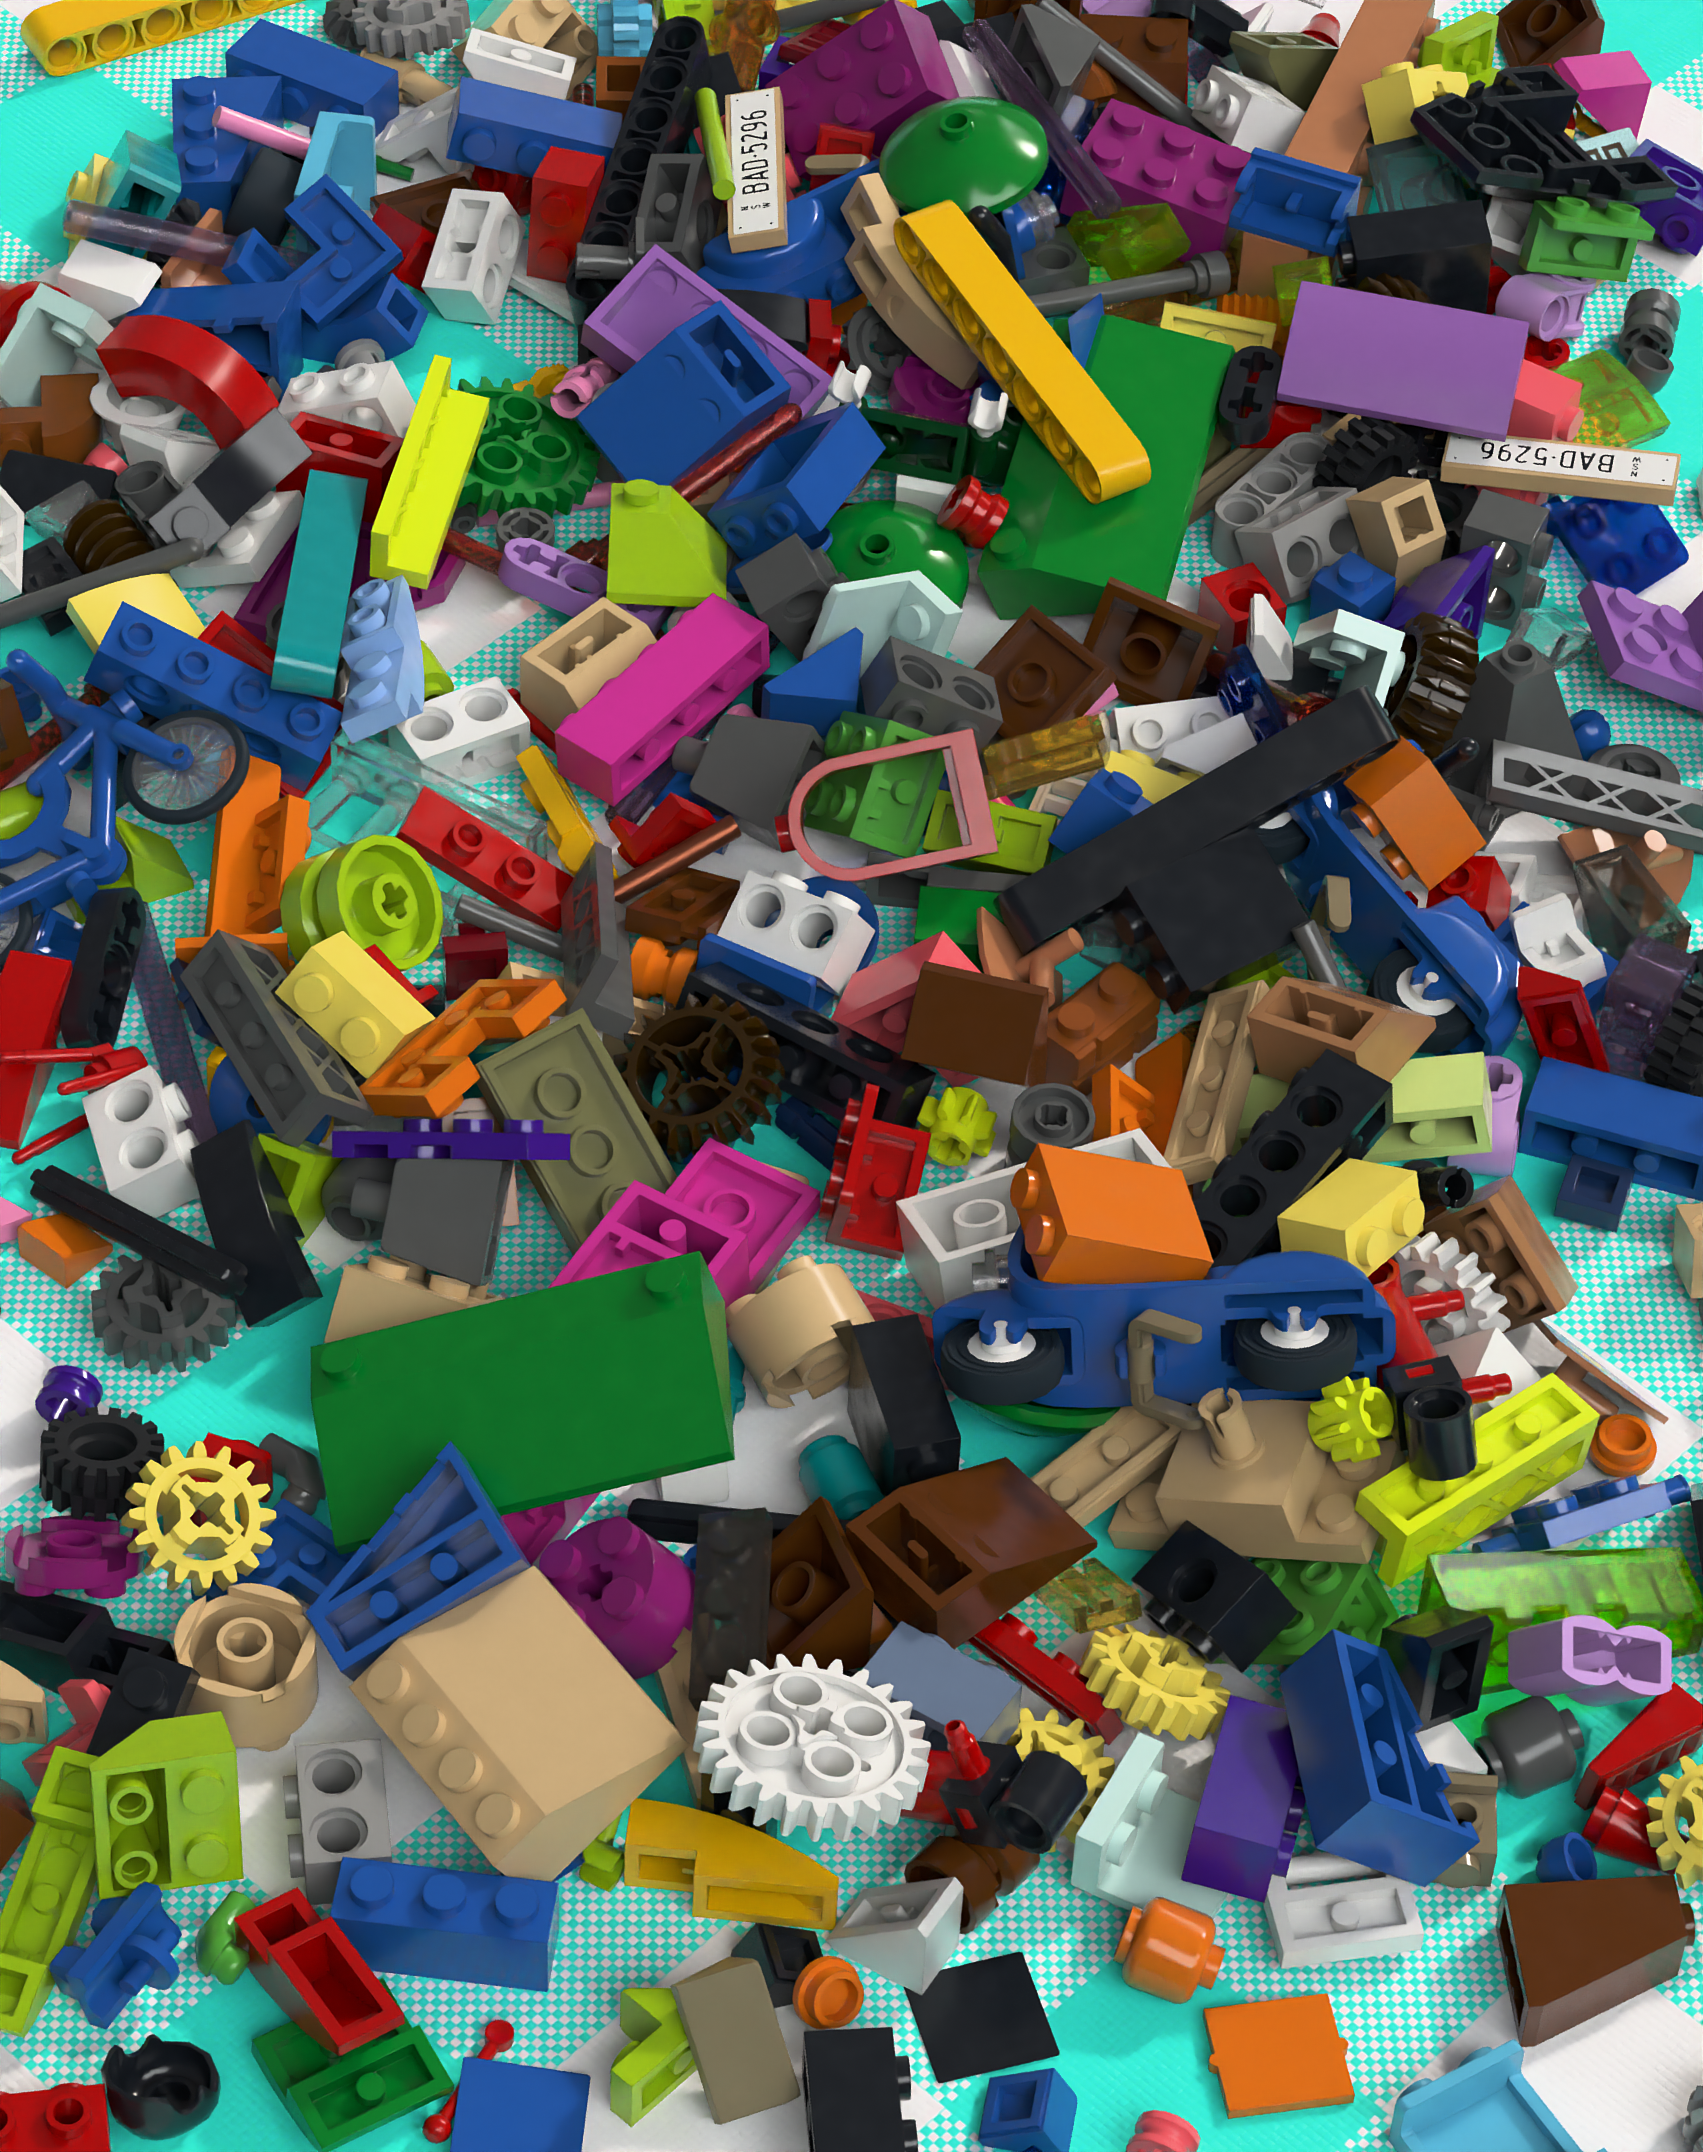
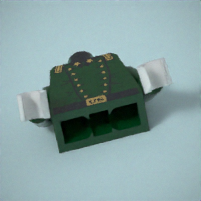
M840 360L828 386V393L840 402L839 407L853 402L886 447L871 466V469L956 485L966 475L985 477L993 470L997 459L999 434L1003 426L1008 403V395L1006 393H1001L1000 401H989L980 396L982 388L975 389L968 416L969 424L898 410L870 408L863 394L871 378V371L865 365H860L857 373L854 374L847 370L844 361Z

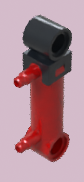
M1390 1258L1368 1276L1374 1289L1385 1298L1396 1320V1352L1391 1361L1386 1364L1377 1365L1376 1385L1386 1394L1392 1405L1394 1424L1391 1434L1400 1451L1408 1450L1410 1470L1416 1476L1426 1480H1454L1470 1473L1478 1463L1473 1405L1492 1401L1498 1396L1510 1394L1512 1382L1510 1376L1506 1373L1493 1376L1484 1374L1461 1379L1449 1355L1438 1357L1420 1321L1444 1317L1450 1312L1462 1310L1465 1307L1463 1293L1458 1289L1446 1292L1438 1290L1406 1297L1402 1291L1399 1264Z
M952 1720L948 1722L944 1728V1735L948 1741L947 1748L949 1752L930 1749L927 1760L929 1767L923 1790L918 1792L912 1811L901 1809L900 1817L956 1826L964 1843L1005 1849L1008 1843L1018 1849L1032 1854H1044L1049 1851L1087 1797L1088 1787L1081 1773L1069 1761L1047 1751H1033L1022 1762L1015 1746L976 1741L975 1736L968 1731L963 1721Z

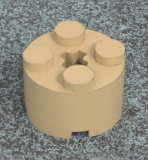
M809 1255L790 1261L778 1272L777 1282L768 1286L759 1294H748L737 1299L725 1310L726 1321L729 1324L728 1338L765 1400L774 1408L795 1406L789 1395L808 1390L814 1400L847 1382L850 1370L852 1326L875 1322L843 1268L833 1263L816 1265L813 1258Z
M242 1583L228 1586L227 1595L217 1597L206 1602L205 1595L192 1603L183 1613L174 1634L175 1662L192 1667L201 1675L185 1716L222 1711L235 1747H255L260 1751L270 1752L285 1746L290 1740L291 1734L307 1721L315 1708L318 1698L316 1634L313 1625L310 1624L303 1614L302 1606L293 1596L280 1589L262 1584Z

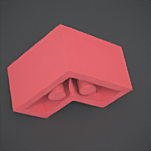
M1523 359L1507 435L1573 442L1584 418V411L1579 409L1583 384ZM1465 484L1464 489L1472 485ZM1473 485L1479 491L1478 497L1482 489H1486L1544 507L1549 493Z
M942 931L852 974L831 1019L899 1053L903 1050L920 970L924 961L978 973L981 972L950 937ZM936 1068L952 1087H960L980 1078Z

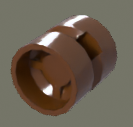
M947 1825L943 1836L939 1835L932 1839L906 1864L904 1876L906 1883L956 1877L964 1887L960 1934L966 1935L976 1929L999 1906L996 1895L1005 1897L1011 1894L1038 1868L1040 1855L1022 1851L1008 1843L1005 1849L964 1843L956 1826Z

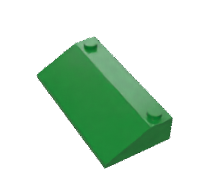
M1101 315L1084 370L1146 450L1151 466V479L1146 485L1094 505L1081 494L1024 419L1001 495L1009 500L1008 512L999 529L986 543L977 570V574L1000 620L1019 619L1031 605L1047 617L1095 614L1110 577L1165 601L1167 600L1218 420L1219 401L1230 361L1236 353L1232 345L1112 315ZM1068 318L1055 319L1053 330L1072 353Z
M700 1251L311 1347V1404L334 1544L340 1555L357 1551L363 1544L367 1545L395 1512L393 1508L406 1492L410 1494L438 1461L436 1457L449 1441L464 1455L500 1516L735 1460L725 1301Z

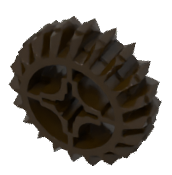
M1421 612L1415 618L1409 619L1405 623L1403 630H1399L1405 633L1400 650L1405 653V664L1397 683L1392 687L1389 686L1383 708L1388 710V718L1399 736H1403L1406 740H1414L1421 746L1424 755L1432 761L1433 758L1442 753L1445 742L1452 739L1455 726L1458 721L1463 720L1462 712L1465 705L1471 700L1469 696L1470 690L1477 680L1474 670L1479 664V654L1477 653L1478 639L1474 638L1472 630L1461 626L1462 623L1445 615Z
M690 993L683 1009L676 1010L672 1003L664 1000L662 1009L664 1016L656 1021L652 1017L641 1014V1024L644 1031L641 1035L624 1033V1044L629 1052L613 1055V1059L618 1072L663 1152L667 1151L671 1160L681 1166L692 1151L693 1156H695L709 1137L730 1148H733L730 1143L739 1138L743 1142L754 1145L755 1136L750 1128L754 1124L771 1126L772 1116L766 1106L782 1103V1092L777 1083L785 1080V1069L780 1060H778L781 1052L775 1038L768 1035L769 1030L764 1021L756 1015L751 1017L747 1008L738 1001L727 1007L723 998L718 997L715 993L704 1007L699 999ZM738 1050L743 1054V1069L738 1084L734 1086L727 1077L733 1068L730 1061ZM661 1072L665 1075L667 1082L661 1091L664 1099L656 1109L652 1105V1092L656 1078ZM698 1077L701 1078L700 1080H698V1081H696V1082L694 1081V1080H695L696 1078H698Z

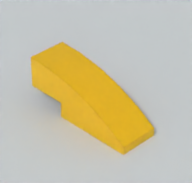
M636 1798L631 1803L625 1839L624 1886L693 1892L692 1917L831 1931L835 1928L839 1877L804 1853L764 1832L720 1815L679 1804Z

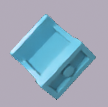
M319 112L294 192V200L324 174H327L362 210L370 211V197L377 195L374 118L362 115ZM296 229L298 269L317 250Z
M1512 2039L1493 2050L1490 2047L1477 2049L1469 2054L1457 2069L1434 2081L1424 2078L1407 2087L1396 2101L1388 2139L1397 2152H1583L1524 2078L1521 2066L1525 2051L1516 2039ZM1602 2148L1601 2150H1599V2151H1597V2152H1608V2151H1607L1605 2148Z

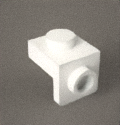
M1557 894L1510 914L1509 923L1517 954L1524 966L1579 980L1583 988L1588 983L1607 976L1602 954L1577 928L1571 901L1565 894Z

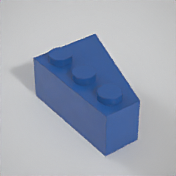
M195 76L184 79H172L173 152L177 154L182 184L181 193L176 200V205L183 198L193 200L199 203L202 217L210 208L222 211L224 228L230 208L251 163L259 150L267 146L213 127V114L216 108L221 105L284 129L282 76L217 78Z
M300 280L151 289L142 305L126 314V316L160 315L172 317L210 332L243 356L262 378L273 375L282 389L281 396L278 399L279 404L282 401L290 379L298 377L304 368Z
M451 1441L436 1457L438 1461L410 1494L406 1492L393 1508L395 1512L367 1545L363 1544L305 1612L340 1672L353 1682L402 1635L531 1567L466 1458Z
M1332 1629L1279 1675L1310 1819L1311 1832L1317 1849L1425 1888L1480 1842L1471 1822H1463L1459 1825L1443 1793V1790L1452 1783L1443 1764H1434L1431 1767L1418 1742L1415 1732L1424 1725L1386 1649Z

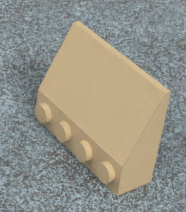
M535 1566L520 1572L402 1635L348 1687L493 1867L508 1877L552 1882L690 1746L675 1726L544 1574Z

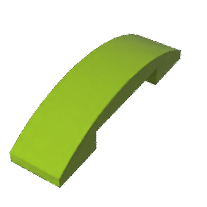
M57 1745L54 1748L30 1811L36 1819V1824L0 1916V2031L25 2038L56 1983L49 1971V1965L64 1945L68 1947L73 1945L97 1880L89 1764L99 1757Z

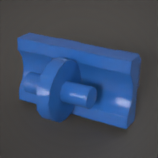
M143 1882L136 1887L128 1898L102 1899L92 1911L90 1925L96 1935L87 1949L74 1945L69 1947L64 1945L49 1965V1971L60 1992L78 2000L90 2025L107 2030L131 1998L137 1996L145 1985L157 1990H166L173 1985L179 1976L178 1964L170 1953L178 1945L182 1933L162 1907L161 1898L163 1894L159 1885Z

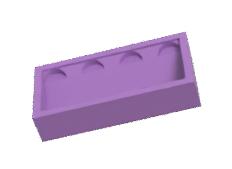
M655 244L584 321L581 344L623 375L675 328L721 300L791 386L784 418L728 454L745 467L773 430L807 419L815 414L829 394L828 386L832 377Z
M1301 280L1276 400L1505 442L1526 350L1530 322Z

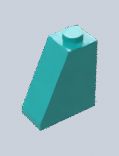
M126 130L103 169L85 240L142 259L181 193L182 184L177 154Z

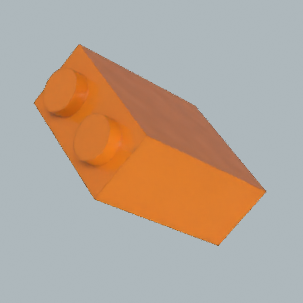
M1038 1143L1025 1167L1020 1168L1014 1175L1010 1189V1200L1012 1206L1017 1210L1025 1236V1248L1031 1255L1038 1280L1061 1284H1126L1203 1280L1214 1262L1182 1170Z

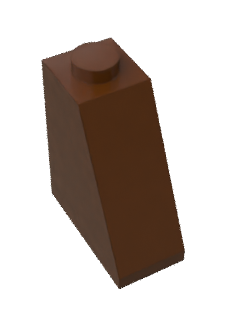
M1674 1875L1510 1884L1503 1886L1495 1927L1520 2046L1534 2047L1678 1976L1685 1947L1694 1945L1695 1920L1690 1903H1680Z

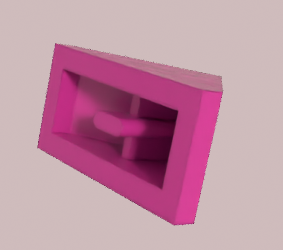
M1630 50L1566 57L1553 64L1561 78L1579 94L1577 100L1609 133L1629 128L1637 141L1652 81Z

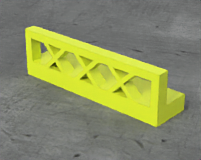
M434 354L372 527L370 547L371 577L391 580L403 574L409 586L425 590L428 589L486 423L490 398L450 389L452 358Z
M1552 1372L1474 1420L1478 1463L1474 1470L1467 1475L1447 1481L1426 1480L1416 1476L1410 1470L1408 1461L1359 1491L1354 1509L1388 1540L1377 1576L1392 1589L1582 1469L1600 1414Z

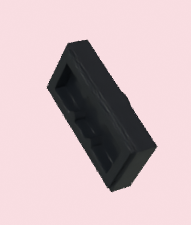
M54 536L23 551L21 596L83 575ZM67 606L37 617L50 636L74 625L66 613Z

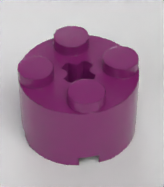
M617 1516L589 1523L575 1531L566 1540L560 1539L549 1544L540 1557V1571L633 1679L648 1676L665 1666L678 1652L672 1645L685 1627L691 1632L697 1619L700 1592L694 1572L677 1555L627 1518Z

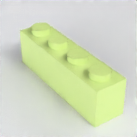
M1484 1052L1409 1059L1390 1081L1393 1086V1123L1362 1160L1381 1163L1492 1152V1094ZM1264 1074L1252 1075L1231 1155L1235 1156L1249 1140L1252 1127L1259 1116L1267 1110L1273 1112L1286 1097L1290 1083Z

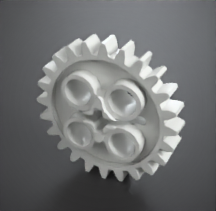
M777 1654L774 1669L769 1670L758 1660L752 1659L749 1662L747 1675L730 1669L727 1671L724 1685L713 1683L710 1686L708 1700L702 1701L700 1705L693 1751L700 1753L697 1766L698 1772L712 1774L709 1790L712 1793L732 1791L728 1807L732 1812L748 1806L754 1808L756 1811L753 1825L760 1826L771 1818L780 1820L781 1835L788 1837L793 1832L796 1825L806 1827L812 1842L819 1841L823 1828H831L842 1842H846L849 1839L853 1825H856L867 1835L873 1836L876 1834L879 1819L895 1826L898 1824L901 1809L912 1811L918 1792L923 1790L929 1767L927 1760L931 1743L922 1740L926 1725L924 1721L910 1720L913 1706L910 1701L890 1703L893 1685L888 1683L875 1688L868 1686L869 1671L866 1669L849 1677L842 1674L843 1665L839 1659H835L828 1669L825 1670L817 1667L812 1654L805 1655L802 1667H793L783 1654Z

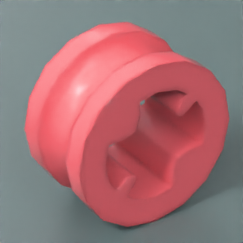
M1151 2110L1143 2112L1138 2117L1135 2124L1136 2134L1129 2139L1126 2152H1197L1201 2138L1197 2130L1178 2115L1166 2111Z

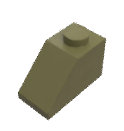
M1232 31L1229 40L1243 76L1270 85L1303 111L1308 110L1339 48L1302 32Z

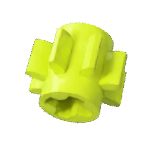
M946 1087L941 1101L931 1096L925 1097L917 1120L921 1123L918 1130L932 1133L927 1153L935 1161L947 1166L968 1165L972 1152L979 1156H988L996 1136L993 1127L998 1115L996 1112L988 1111V1103L981 1094L966 1087Z
M1345 1376L1341 1381L1321 1388L1325 1400L1311 1403L1308 1413L1309 1433L1317 1447L1325 1452H1331L1332 1461L1334 1462L1350 1458L1353 1463L1380 1456V1447L1376 1439L1391 1436L1394 1424L1393 1408L1386 1394L1377 1387H1370V1381L1367 1377L1351 1381L1348 1376Z

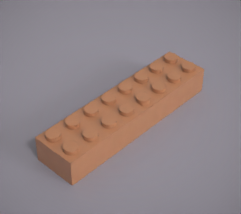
M1435 0L1363 1L1284 154L1288 157L1361 177L1356 216L1368 214L1373 194L1372 187L1380 188L1382 186L1388 167V155L1396 156L1399 151L1375 148L1362 84L1381 78L1380 70L1393 64L1412 62L1414 69L1419 68L1418 54L1425 41V37L1439 31L1441 26V20L1433 18ZM1244 232L1237 294L1242 296L1247 293L1250 297L1258 294L1262 299L1269 295L1273 300L1278 296L1284 300L1292 297L1297 301L1301 280L1327 285L1334 283L1339 268L1337 255L1333 258Z

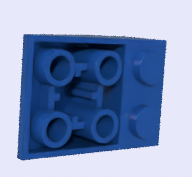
M719 300L669 333L576 416L575 421L625 483L631 480L644 479L652 481L657 485L672 486L675 489L782 420L785 416L791 386L725 304Z

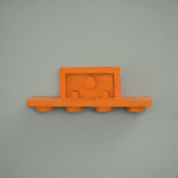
M235 749L229 750L222 756L219 790L228 781L234 769L236 760ZM250 755L248 772L240 790L216 814L204 937L213 936L217 929L231 935L267 934L282 926L280 901L285 881L297 864L305 860V855L311 843V829L308 827L310 802L290 794L279 800L282 772L280 766Z
M1178 1032L1140 1056L1135 1062V1081L1111 1063L1092 1075V1105L1096 1117L1092 1142L1140 1128L1160 1154L1164 1156L1191 1060L1189 1038ZM1193 1184L1187 1185L1193 1199Z

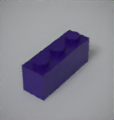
M1230 1695L1193 1827L1181 1876L1182 1881L1265 1903L1271 1876L1276 1875L1286 1878L1297 1836L1284 1833L1283 1830L1298 1833L1306 1801L1304 1791L1294 1788L1295 1786L1303 1787L1285 1709Z

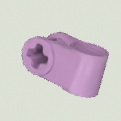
M1539 272L1515 275L1503 285L1498 294L1495 306L1496 316L1530 322L1528 334L1543 341H1551L1562 337L1582 336L1585 324L1581 321L1587 294L1594 291L1596 279Z
M1485 1056L1492 1094V1152L1448 1156L1447 1167L1458 1166L1457 1169L1465 1168L1472 1174L1503 1178L1508 1175L1513 1176L1519 1139V1102L1523 1078L1518 1065L1510 1059L1501 1056Z

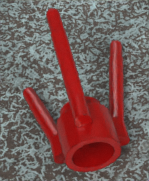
M110 1043L90 1048L3 1051L0 1053V1062L2 1064L90 1062L91 1064H87L84 1068L83 1077L58 1085L57 1092L60 1095L84 1091L91 1094L148 1066L143 1053L137 1047L130 1046L114 1051ZM86 1113L15 1152L11 1157L12 1162L17 1165L22 1164L87 1129L90 1126Z

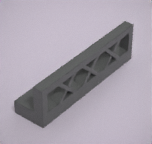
M1496 739L1492 740L1475 781L1474 795L1481 798L1486 796V800L1491 801L1492 804L1582 826L1592 825L1637 837H1642L1647 831L1655 830L1663 835L1666 844L1694 850V853L1703 855V790Z
M595 841L561 900L564 991L567 998L565 1001V1013L567 1016L583 1008L595 1029L623 1041L624 1033H628L635 1022L629 931H625L627 906L615 901L612 849Z
M217 929L182 972L180 978L278 1139L299 1147L326 1114L363 1128L375 1113L334 1048L275 993L288 975L273 951Z

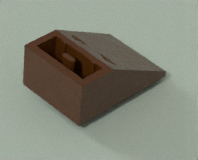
M1007 1457L899 1487L846 1524V1538L849 1540L874 1591V1599L899 1623L903 1621L923 1633L935 1634L944 1639L953 1649L959 1647L1097 1548V1540Z

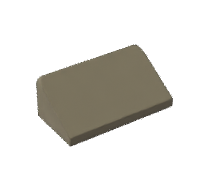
M727 1957L670 1986L715 2124L722 2125L786 2104L801 2096L769 1991L757 1960Z

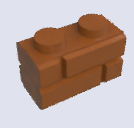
M1112 962L1048 1014L1046 1083L1071 1086L1087 1097L1092 1092L1093 1074L1110 1063L1118 1069L1122 1068L1133 1059L1134 1053H1140L1156 1040L1158 1018L1156 1015L1160 1011L1161 999L1153 993L1147 980L1123 964Z

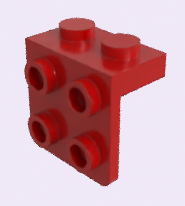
M867 1083L861 1101L848 1099L844 1118L841 1120L832 1156L835 1159L829 1180L826 1182L818 1218L830 1221L825 1239L826 1243L901 1261L904 1248L896 1201L918 1194L932 1133L872 1119L880 1086Z

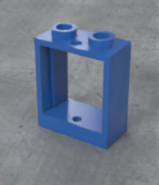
M853 402L773 430L707 515L740 559L767 551L795 533L801 539L820 533L886 447Z

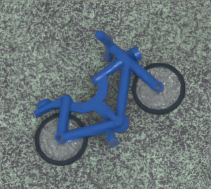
M21 649L9 652L6 658L8 669L40 696L59 727L62 744L26 780L27 791L35 797L43 796V805L36 820L25 831L10 839L0 840V869L22 862L40 851L59 860L18 881H15L6 874L0 873V973L3 970L10 950L21 952L24 950L31 935L34 917L42 914L47 907L52 909L73 898L87 918L91 899L99 890L97 885L115 883L126 869L128 861L126 851L115 839L118 751L127 756L123 768L125 794L131 805L140 814L152 821L163 824L181 825L193 823L221 810L234 798L244 783L250 762L249 747L244 734L234 722L215 712L188 710L169 715L145 729L136 724L144 716L123 688L109 697L110 700L101 707L94 704L87 705L67 695L59 680L27 652ZM93 748L90 838L62 825L69 812L72 794L65 775L71 769L75 771L86 770L91 764L90 750Z

